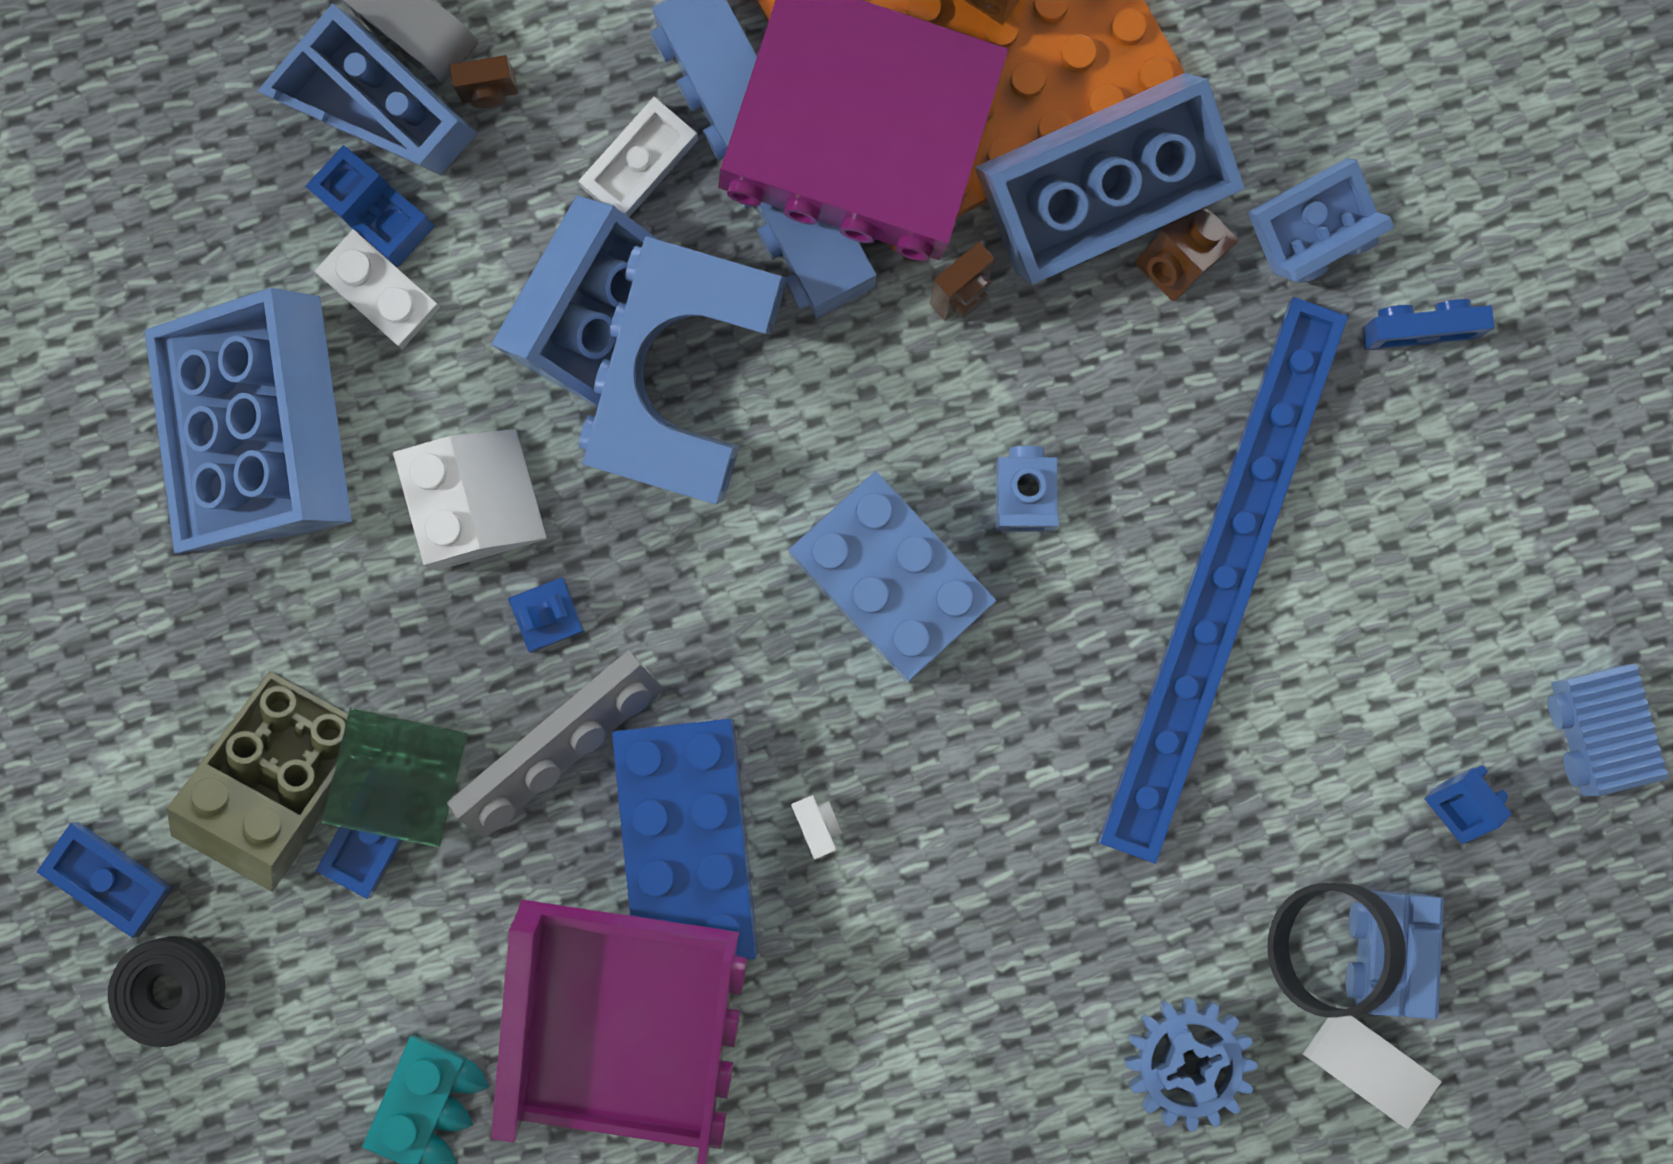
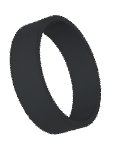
M1319 883L1304 887L1290 895L1277 910L1269 929L1267 949L1273 976L1283 993L1295 1005L1311 1014L1321 1017L1338 1018L1367 1013L1382 1005L1393 994L1402 978L1406 960V947L1400 923L1391 908L1379 896L1364 887L1350 883ZM1331 890L1350 895L1362 903L1376 920L1384 943V965L1377 985L1363 1001L1347 1009L1329 1006L1312 996L1296 976L1289 954L1290 932L1298 913L1311 899Z

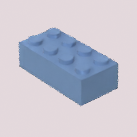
M1188 73L1178 75L975 167L1016 274L1032 285L1245 189L1207 78Z

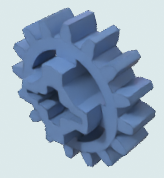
M1191 997L1183 998L1181 1011L1177 1012L1166 1000L1160 1002V1010L1163 1017L1156 1021L1144 1013L1140 1018L1143 1025L1148 1029L1145 1035L1129 1034L1128 1040L1139 1049L1138 1055L1124 1058V1065L1128 1069L1139 1071V1075L1128 1082L1129 1088L1133 1093L1147 1091L1148 1094L1144 1097L1141 1106L1148 1114L1162 1106L1161 1121L1168 1127L1173 1126L1178 1116H1183L1185 1127L1189 1131H1196L1199 1117L1205 1116L1216 1128L1220 1126L1218 1110L1226 1107L1235 1114L1241 1111L1237 1102L1233 1099L1237 1091L1252 1094L1254 1088L1242 1079L1243 1072L1257 1069V1062L1242 1056L1241 1051L1246 1050L1253 1042L1246 1034L1233 1036L1232 1033L1236 1030L1240 1021L1232 1014L1217 1021L1219 1006L1214 1002L1208 1001L1201 1012H1197L1195 1000ZM1187 1024L1208 1027L1215 1031L1219 1037L1215 1039L1210 1038L1205 1041L1196 1039L1188 1029ZM1165 1035L1168 1043L1162 1058L1152 1063L1154 1049L1159 1040ZM1189 1050L1198 1058H1203V1060L1196 1063L1198 1073L1193 1077H1189L1183 1070H1177V1068L1185 1064L1183 1054ZM1228 1066L1225 1079L1216 1091L1214 1084L1220 1069ZM1179 1087L1189 1092L1193 1102L1176 1101L1167 1097L1160 1090L1166 1089L1168 1091Z

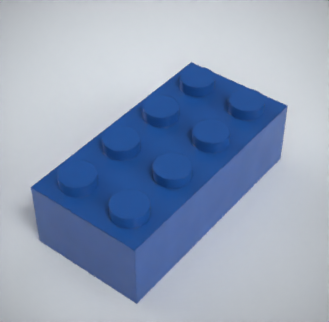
M721 719L612 731L630 916L739 932L736 956L746 957L747 960L756 959L759 952L734 720Z

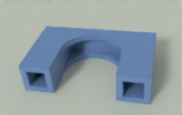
M645 236L643 246H635L627 264L626 280L632 281L627 303H619L612 318L610 336L617 339L611 361L604 359L596 376L594 392L601 394L596 415H588L581 430L579 448L586 450L582 464L717 505L725 499L740 446L683 429L666 420L652 404L645 387L644 365L646 356L653 341L666 327L687 317L706 316L772 335L788 278Z

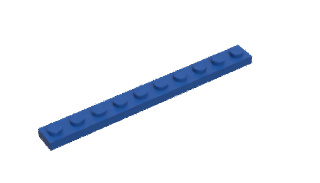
M1293 297L1287 305L1097 843L1154 864L1158 860L1347 322V315Z

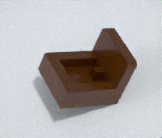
M1203 207L1173 221L1164 228L1137 258L1136 264L1170 300L1176 301L1201 275L1228 253L1239 239L1207 207Z

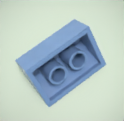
M576 195L491 345L527 369L598 407L601 394L594 392L596 376L604 359L611 361L617 339L610 336L612 318L619 303H627L632 281L626 280L629 257L635 246H643L645 236L657 238L615 206Z

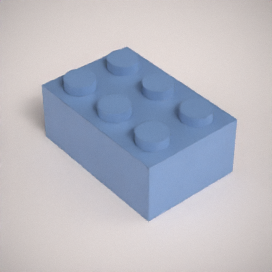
M876 470L788 550L790 557L906 683L910 682L996 602V599Z

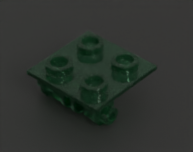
M350 707L322 823L440 847L450 808L447 802L453 796L468 733Z

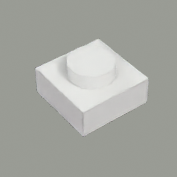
M813 794L792 803L791 806L814 860L836 851L837 847L833 837L843 833L830 802L827 801L818 805Z

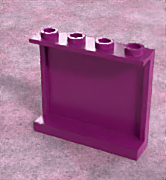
M775 0L720 168L718 188L726 190L727 195L731 199L744 205L760 206L761 202L784 209L783 213L785 216L799 223L814 225L817 224V221L839 227L842 235L857 242L872 243L876 239L894 245L900 255L912 260L928 261L930 258L940 260L949 244L1008 49L864 0Z
M522 899L508 934L491 1139L515 1143L522 1121L696 1147L699 1148L697 1164H707L710 1148L721 1149L726 1123L727 1113L716 1111L717 1097L728 1099L733 1062L722 1060L724 1046L735 1047L740 1010L729 1009L731 993L742 994L747 965L746 957L736 956L739 932Z

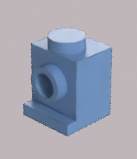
M1040 446L1010 447L1009 457H999L996 462V532H1054L1059 526V514L1057 511V457H1044V448ZM1025 476L1034 478L1039 485L1038 493L1030 497L1024 496L1018 490V480Z

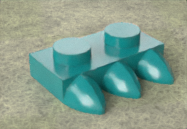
M413 1034L409 1037L362 1148L398 1164H456L457 1162L450 1147L442 1138L435 1134V1130L459 1131L473 1126L467 1110L451 1094L452 1092L473 1094L488 1089L489 1085L483 1072L467 1057Z

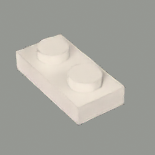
M653 97L578 182L581 188L596 201L613 205L630 217L699 140L698 135L658 99Z
M354 229L315 270L322 279L401 349L410 342L441 308Z

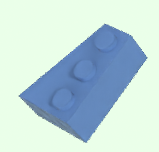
M333 3L257 91L290 108L439 175L445 172L478 134L475 129L365 26Z

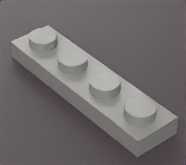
M628 649L447 802L448 806L459 821L484 839L487 838L492 832L506 826L513 819L515 813L537 794L551 788L558 781L560 775L582 756L596 750L604 742L605 737L627 718L641 712L648 705L650 699L661 691L663 687Z

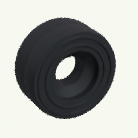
M168 936L144 942L127 952L118 962L111 975L108 986V1005L111 1015L120 1030L140 1044L151 1047H169L180 1044L200 1035L211 1026L219 1015L225 998L224 973L214 954L204 945L193 939L181 936ZM162 974L174 976L182 987L181 999L173 1008L159 1005L153 996V985Z

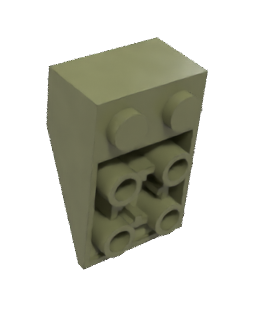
M269 671L167 807L171 836L273 892L301 852L370 726Z

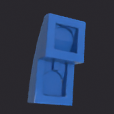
M345 145L335 153L305 186L396 268L435 227L426 215L394 190L375 170Z

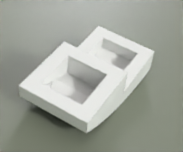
M1353 1016L1327 1018L1303 1053L1304 1056L1406 1130H1409L1442 1082Z

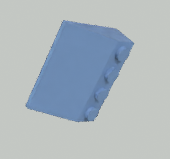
M268 288L145 329L174 554L306 534L352 522L320 296Z

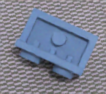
M1350 158L1342 160L1247 212L1274 274L1297 282H1308L1322 276L1329 270L1328 264L1346 254L1357 255L1372 249L1379 243V236L1394 229L1391 217L1377 212L1358 161Z

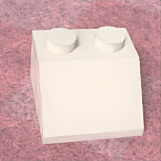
M516 429L448 436L393 452L424 566L439 571L547 539Z

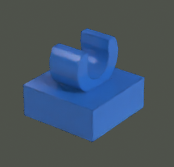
M563 577L508 598L529 653L585 632Z
M1485 766L1473 767L1439 784L1424 798L1461 844L1501 827L1512 814L1504 805L1508 797L1504 789L1494 793L1482 777L1488 772Z

